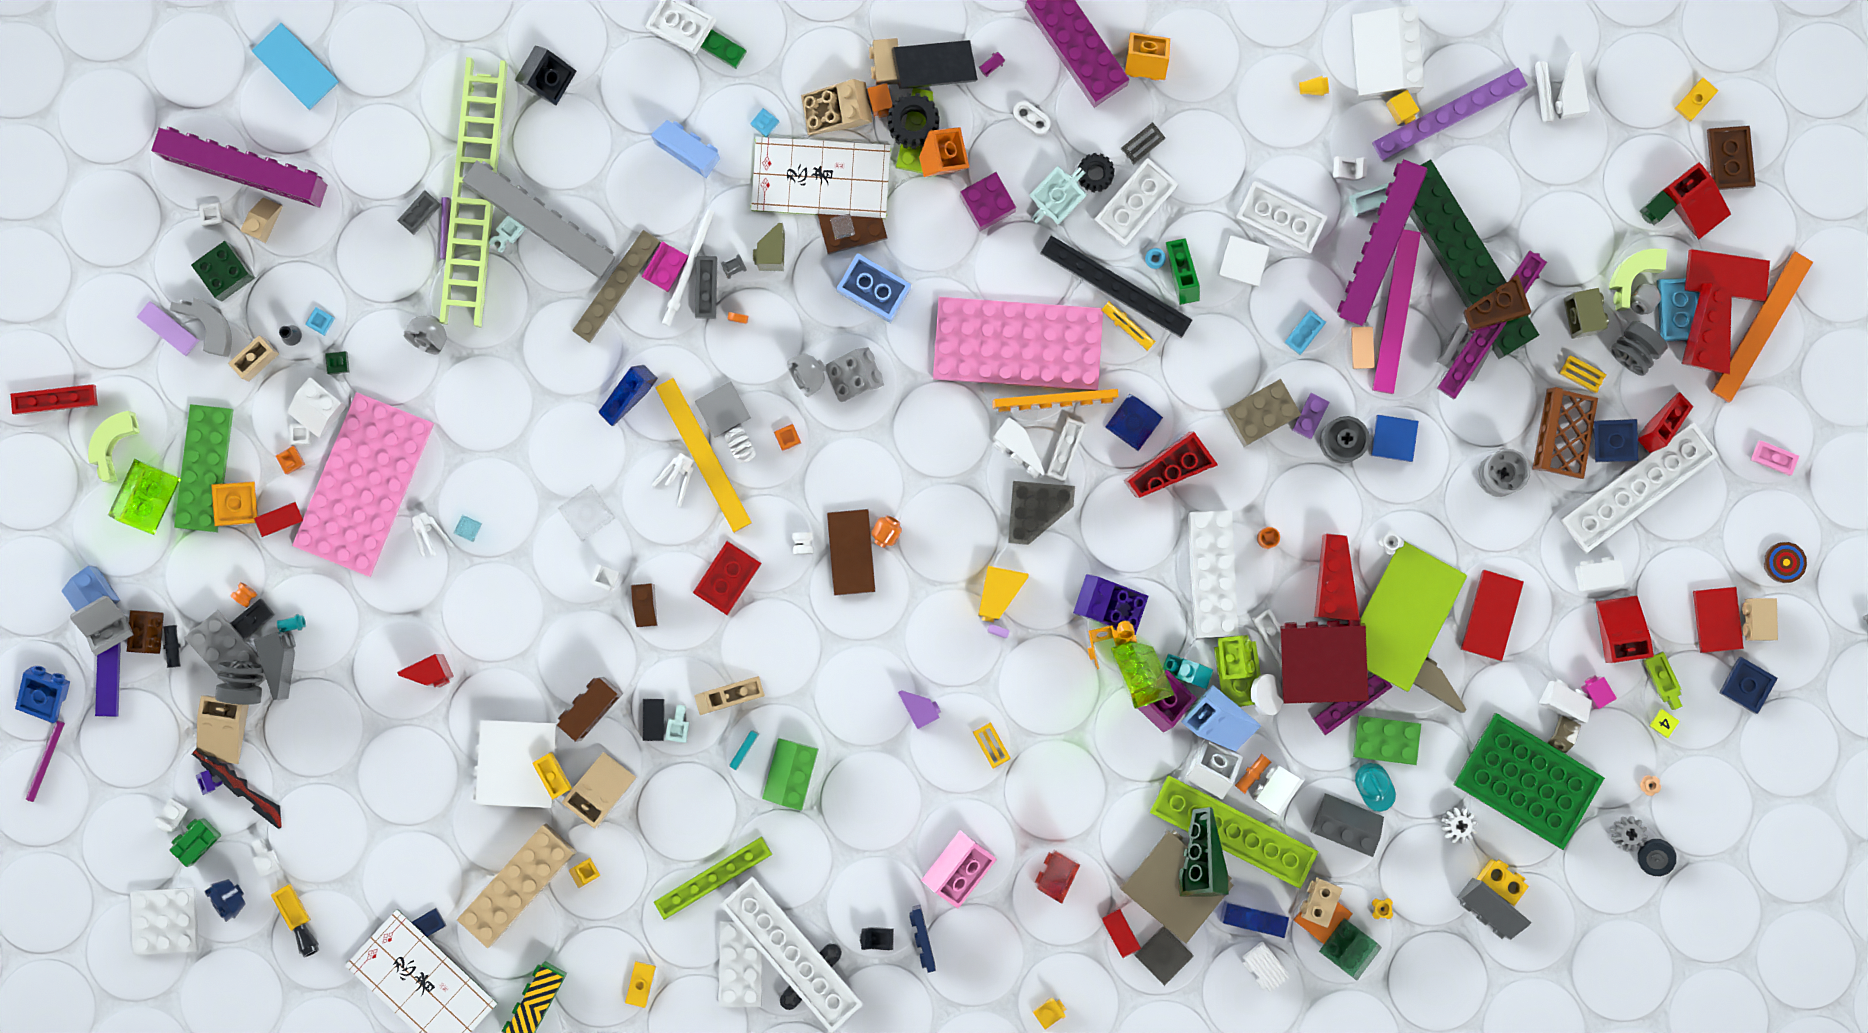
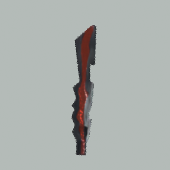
M198 748L194 750L191 755L197 758L213 777L218 776L223 784L237 797L243 796L254 804L252 809L277 829L282 827L280 805L248 789L247 780L237 777L235 770H230L227 764L219 763L216 757L207 756Z

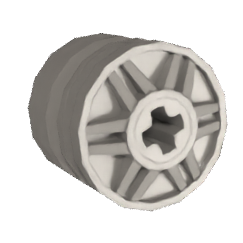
M1504 449L1488 456L1481 462L1478 468L1477 479L1481 488L1486 493L1496 497H1503L1521 490L1527 484L1530 478V465L1522 453L1512 449Z

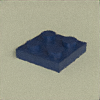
M1637 419L1594 421L1595 463L1639 461Z
M1739 657L1719 694L1752 713L1758 714L1778 678L1743 657Z

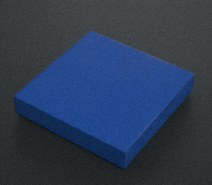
M1376 415L1371 456L1413 462L1419 421Z

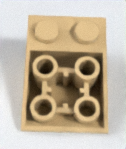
M852 79L801 95L808 135L855 128L873 122L866 82Z
M201 696L197 715V748L207 756L216 757L218 761L239 764L249 705L222 703L215 700V696ZM196 753L200 758L205 759L201 754Z
M603 752L562 801V804L594 829L598 828L637 777Z

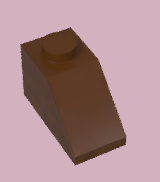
M655 584L631 585L636 627L658 626Z

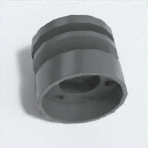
M1633 321L1624 331L1625 338H1618L1617 343L1611 346L1610 352L1625 368L1637 375L1644 376L1649 371V368L1654 365L1653 359H1659L1668 349V345L1654 329L1640 321Z
M244 660L226 661L218 664V670L223 672L218 673L217 678L227 681V683L216 685L215 700L238 705H251L261 702L262 688L253 685V683L263 680V676L258 675L264 672L262 665Z

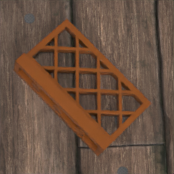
M1558 387L1546 390L1533 470L1584 479L1598 398L1565 391ZM1563 395L1568 396L1573 403L1567 409L1562 404ZM1584 400L1591 402L1590 410L1584 413L1579 405ZM1576 407L1581 415L1575 421L1568 414V411ZM1564 415L1569 425L1562 429L1558 421ZM1583 419L1587 427L1586 431L1580 433L1575 424ZM1572 427L1577 437L1569 441L1564 432ZM1561 435L1566 445L1558 450L1555 445V438ZM1580 440L1583 444V450L1577 454L1572 444ZM1569 448L1574 457L1566 462L1560 452ZM1556 455L1563 464L1557 469L1550 467L1551 460ZM1574 460L1580 465L1578 473L1572 472L1569 464Z

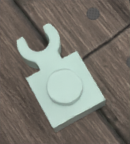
M507 216L496 228V231L500 234L492 237L489 244L493 246L495 242H500L501 245L497 251L501 253L506 248V242L509 241L513 244L526 228L510 216Z

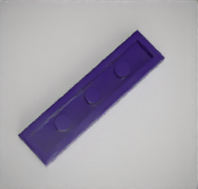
M121 642L97 655L95 716L118 717Z

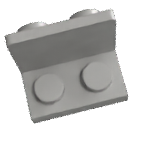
M1461 323L1456 326L1437 360L1438 363L1447 368L1452 366L1472 336V333L1467 331L1468 326ZM1492 345L1468 380H1475L1493 348Z

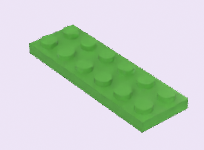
M190 404L174 528L218 533L219 526L214 524L211 484H224L233 409Z

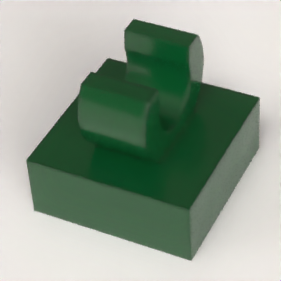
M348 352L325 353L328 375L350 373Z

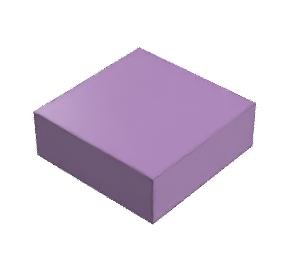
M989 624L987 630L988 633L1005 639L1010 632L1007 629Z

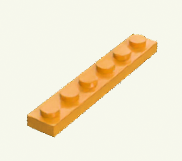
M1118 389L998 398L992 401L993 409H998V412H1009L1011 408L1019 407V411L1031 410V406L1048 409L1052 408V404H1060V407H1070L1072 403L1080 402L1081 406L1092 405L1093 401L1109 404L1113 403V399L1118 398L1119 395Z

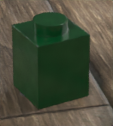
M1662 190L1640 212L1647 223L1655 225L1677 204Z

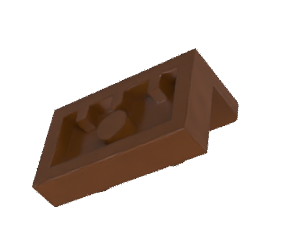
M130 610L129 625L133 635L127 638L126 652L160 654L163 612Z

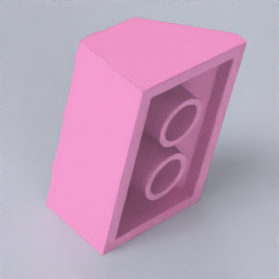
M959 831L921 881L937 895L959 909L997 859L969 836Z

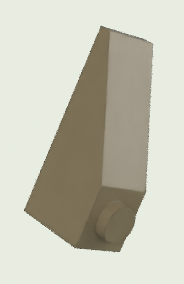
M1427 657L1413 684L1456 711L1465 713L1467 709L1443 671L1437 667L1438 663Z

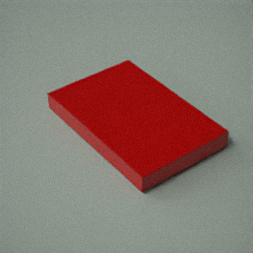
M726 541L693 593L728 616L762 563Z
M1728 587L1693 591L1700 653L1744 649L1737 588Z

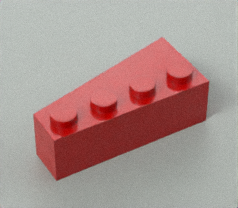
M1712 283L1702 284L1681 364L1720 374H1730L1732 288Z
M1192 431L1162 451L1126 478L1124 482L1135 497L1141 498L1209 468L1218 466V464L1196 433Z
M1327 533L1322 535L1314 613L1316 618L1343 621L1360 620L1348 537L1345 535Z

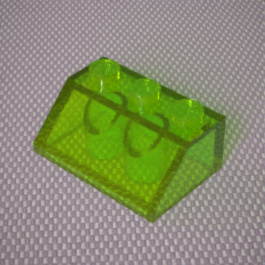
M134 458L108 516L118 522L154 535L180 478Z
M1129 641L1111 648L1114 663L1134 709L1174 695L1153 646Z

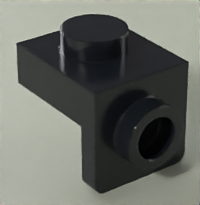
M862 928L860 934L861 949L893 950L894 928Z

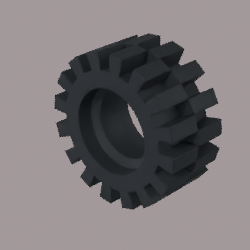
M1088 154L1081 160L1078 168L1081 167L1086 172L1078 181H1080L1081 187L1084 186L1087 191L1091 190L1093 193L1095 191L1102 192L1113 181L1115 168H1113V162L1109 161L1110 158L1104 157V154ZM1097 165L1103 169L1104 175L1101 179L1092 180L1088 176V169L1091 166Z

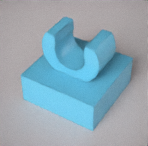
M763 108L750 124L763 136L768 137L780 122Z

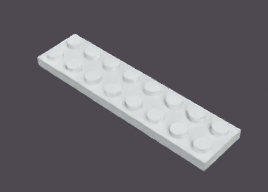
M1692 422L1675 434L1668 446L1648 454L1560 521L1586 554L1719 455L1696 424Z
M753 876L720 904L831 1033L863 1005Z

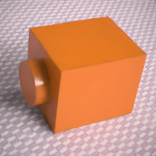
M888 84L867 88L873 116H878L879 118L887 117L889 109L892 108Z

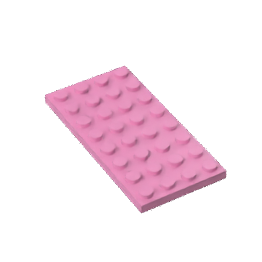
M939 297L933 380L1096 391L1099 385L1103 322L1102 308Z
M356 392L292 546L371 577L434 423Z

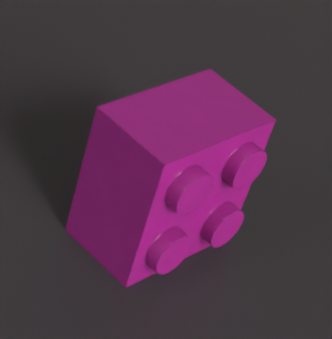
M997 172L960 191V198L979 232L1016 212V206Z

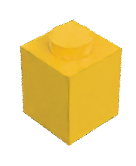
M1408 90L1391 98L1386 103L1397 125L1403 122L1405 125L1411 123L1416 119L1415 116L1420 111Z

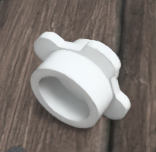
M1390 530L1387 536L1380 538L1379 545L1387 550L1388 555H1394L1395 550L1403 547L1404 541L1396 535L1395 531Z

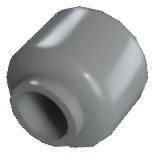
M1652 284L1639 285L1630 297L1632 310L1640 315L1652 313L1661 301V294L1658 288Z

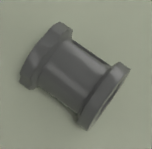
M740 254L728 262H721L728 279L731 278V275L740 271H747Z

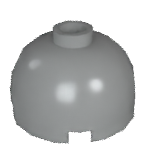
M432 315L412 319L403 332L404 338L418 349L420 345L428 349L425 352L434 355L441 352L446 342L444 327L440 324V320Z
M800 354L787 361V365H792L789 371L800 390L804 388L807 391L804 393L805 396H811L822 387L825 380L823 372L826 368L820 359L817 361L813 356Z

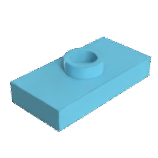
M1309 310L1284 343L1301 355L1326 324V321Z

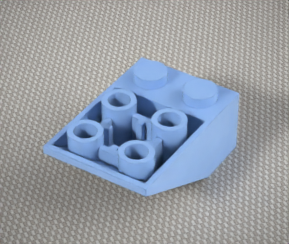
M1214 685L1197 700L1181 721L1197 736L1235 752L1261 727L1257 721Z

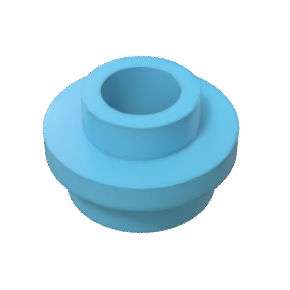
M1153 248L1146 253L1145 262L1150 268L1159 269L1164 265L1166 256L1161 249ZM1152 256H1158L1159 261L1153 262Z

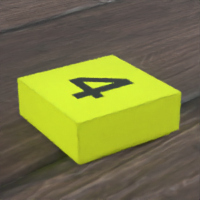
M1660 709L1649 727L1665 738H1669L1680 721L1665 710Z

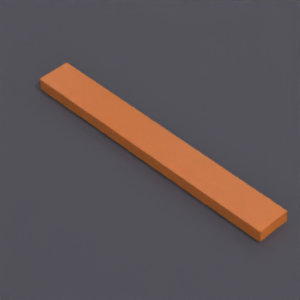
M1796 251L1793 252L1768 294L1766 301L1761 306L1731 357L1730 374H1721L1711 391L1713 394L1728 403L1733 400L1809 271L1813 261Z

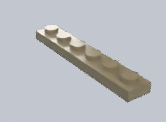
M645 230L640 233L572 330L574 333L591 343L661 242Z

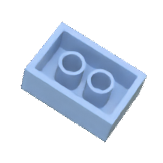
M857 253L836 289L837 293L891 324L910 292L911 284Z

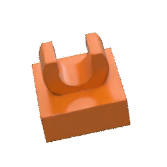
M292 446L276 455L279 464L287 475L305 465L296 446Z

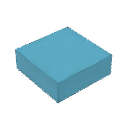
M315 307L305 325L325 336L335 318Z

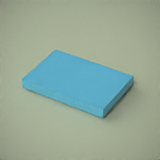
M1686 278L1657 280V288L1661 294V301L1658 304L1660 335L1665 341H1688L1700 293L1685 291Z

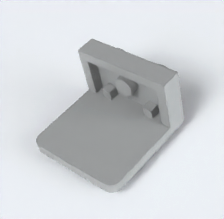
M869 347L855 349L826 364V371L840 402L847 401L867 390L884 386L882 374L876 366L874 355Z
M103 596L70 615L71 621L87 638L90 649L95 656L133 635L127 618L109 596Z

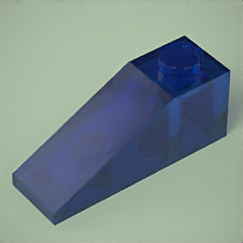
M645 365L630 367L598 413L611 426H614L649 392L658 378Z

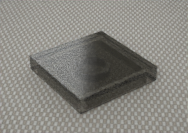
M1164 925L1134 954L1164 986L1194 956Z

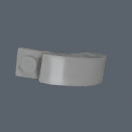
M193 298L192 303L184 300H179V303L171 302V311L197 317L203 322L206 330L203 351L209 354L229 357L232 345L231 330L225 317L215 307L196 298Z

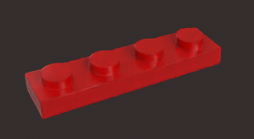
M94 384L10 394L12 414L14 415L98 406L96 385Z

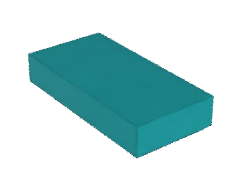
M754 730L750 731L729 764V767L734 770L739 768L759 736Z

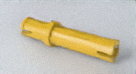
M1110 301L1101 309L1102 312L1115 322L1114 325L1116 327H1121L1143 346L1146 351L1156 342L1126 316L1127 313H1122ZM1113 313H1115L1116 315H1118L1124 322L1127 323V325H1125V324H1124L1119 318H1117ZM1129 327H1131L1132 329H1134L1140 336L1143 337V339H1141V338H1140L1136 333H1134Z

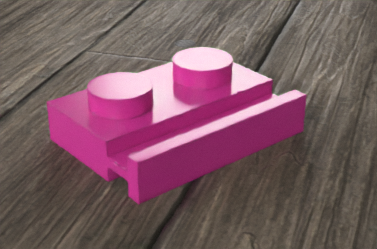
M662 241L644 271L642 278L669 292L684 267L688 255Z

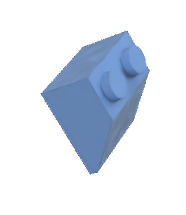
M87 566L81 570L62 589V593L75 611L103 596H109L114 604L120 601L100 570L95 566Z

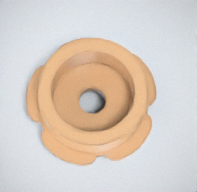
M1647 775L1642 779L1640 788L1646 795L1653 796L1661 790L1660 780L1656 776L1651 777Z

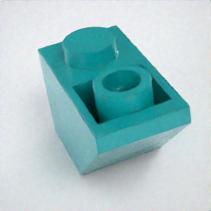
M1171 654L1167 655L1161 671L1163 673L1165 670H1168L1176 679L1207 689L1213 673L1211 668Z

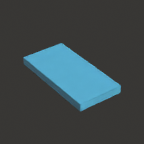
M282 23L252 50L263 64L309 110L339 83Z

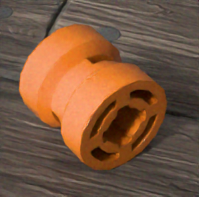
M1273 527L1264 528L1257 535L1258 544L1265 549L1275 547L1280 541V534Z

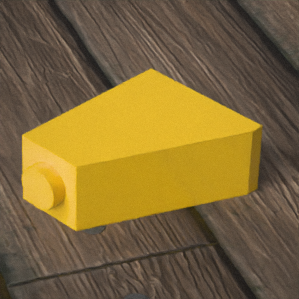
M992 566L987 567L978 616H982V621L994 623V619H999L1028 579V573Z

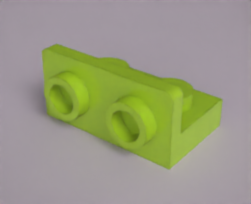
M1248 635L1218 638L1222 680L1253 677L1254 662L1251 660L1250 655L1252 642Z

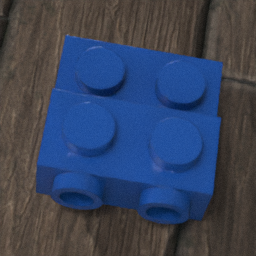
M42 666L30 667L23 672L15 709L54 724L58 720L62 702L66 700L70 681L66 680L63 674L45 672L46 669Z

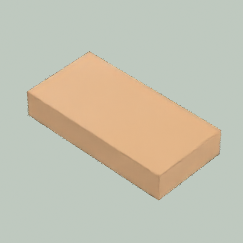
M1352 327V368L1373 369V327Z

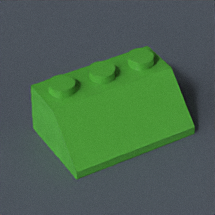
M778 738L762 799L802 811L819 749Z

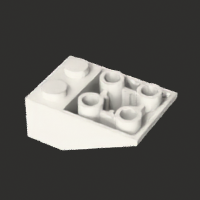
M1009 417L994 435L992 441L995 443L993 446L1002 453L1005 451L1011 455L1010 459L1018 466L1023 464L1028 468L1026 472L1033 478L1039 477L1042 479L1045 472L1026 430Z

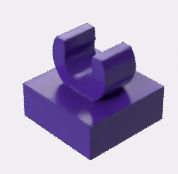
M209 770L196 775L202 795L211 793L216 790L215 788L223 784L222 781L215 783Z

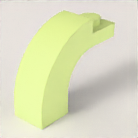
M1667 249L1640 251L1624 260L1616 268L1609 284V289L1617 290L1613 298L1616 310L1625 311L1630 308L1631 285L1638 273H1661L1666 270Z
M125 411L107 418L97 427L92 435L88 449V459L90 464L99 466L97 467V474L103 482L111 483L117 481L112 461V452L116 443L126 436L140 433L134 412Z

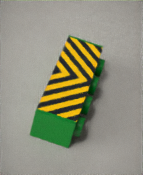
M546 961L542 965L538 964L532 974L535 977L531 984L527 983L522 992V995H524L522 1002H517L512 1011L514 1017L511 1022H506L501 1032L536 1033L567 973Z

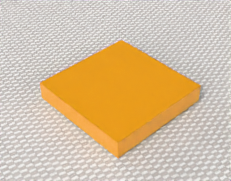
M255 481L211 484L215 526L255 523L254 518L257 517Z

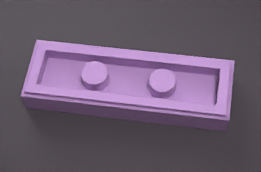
M151 301L147 303L137 316L139 320L185 356L189 354L199 341L198 338Z

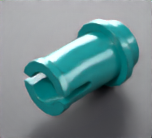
M299 614L292 618L277 621V628L281 629L279 632L295 629L300 631L306 627L304 616Z

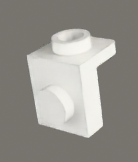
M1341 156L1334 157L1333 178L1349 181L1366 178L1367 159L1363 157L1358 159Z

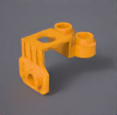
M1129 621L1120 622L1117 630H1114L1113 625L1088 631L1091 643L1088 653L1090 660L1095 661L1097 669H1099V664L1094 646L1095 642L1113 638L1116 648L1122 647L1124 650L1134 649L1138 645L1134 627ZM1100 632H1108L1106 636H1096Z

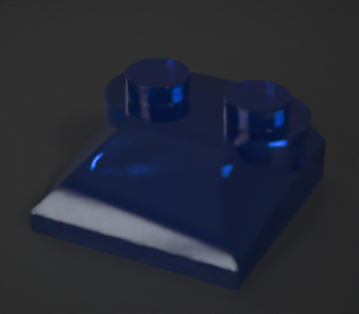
M1129 393L1105 428L1136 451H1139L1163 417L1139 398Z

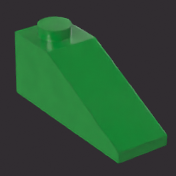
M1186 238L1166 242L1179 305L1200 301V285Z

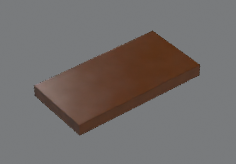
M869 510L827 513L834 596L876 592Z

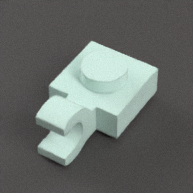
M677 705L675 719H668L665 740L687 742L690 722L684 721L686 706Z

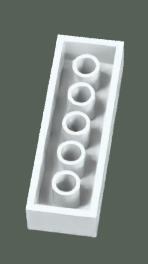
M1232 511L1190 512L1188 514L1194 638L1239 636Z

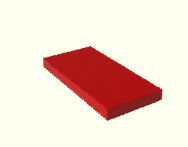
M1691 249L1688 251L1685 291L1700 293L1703 283H1712L1732 288V298L1765 302L1767 299L1770 260Z
M1482 570L1460 650L1498 661L1503 660L1524 581Z

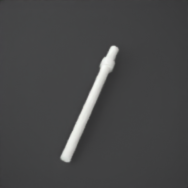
M710 209L706 210L671 300L669 299L666 306L668 310L662 322L664 325H671L675 312H678L681 305L679 303L715 213Z

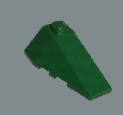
M1213 808L1195 809L1192 813L1188 836L1190 837L1188 848L1184 849L1183 856H1186L1184 866L1180 868L1179 896L1214 897L1229 895L1228 871Z

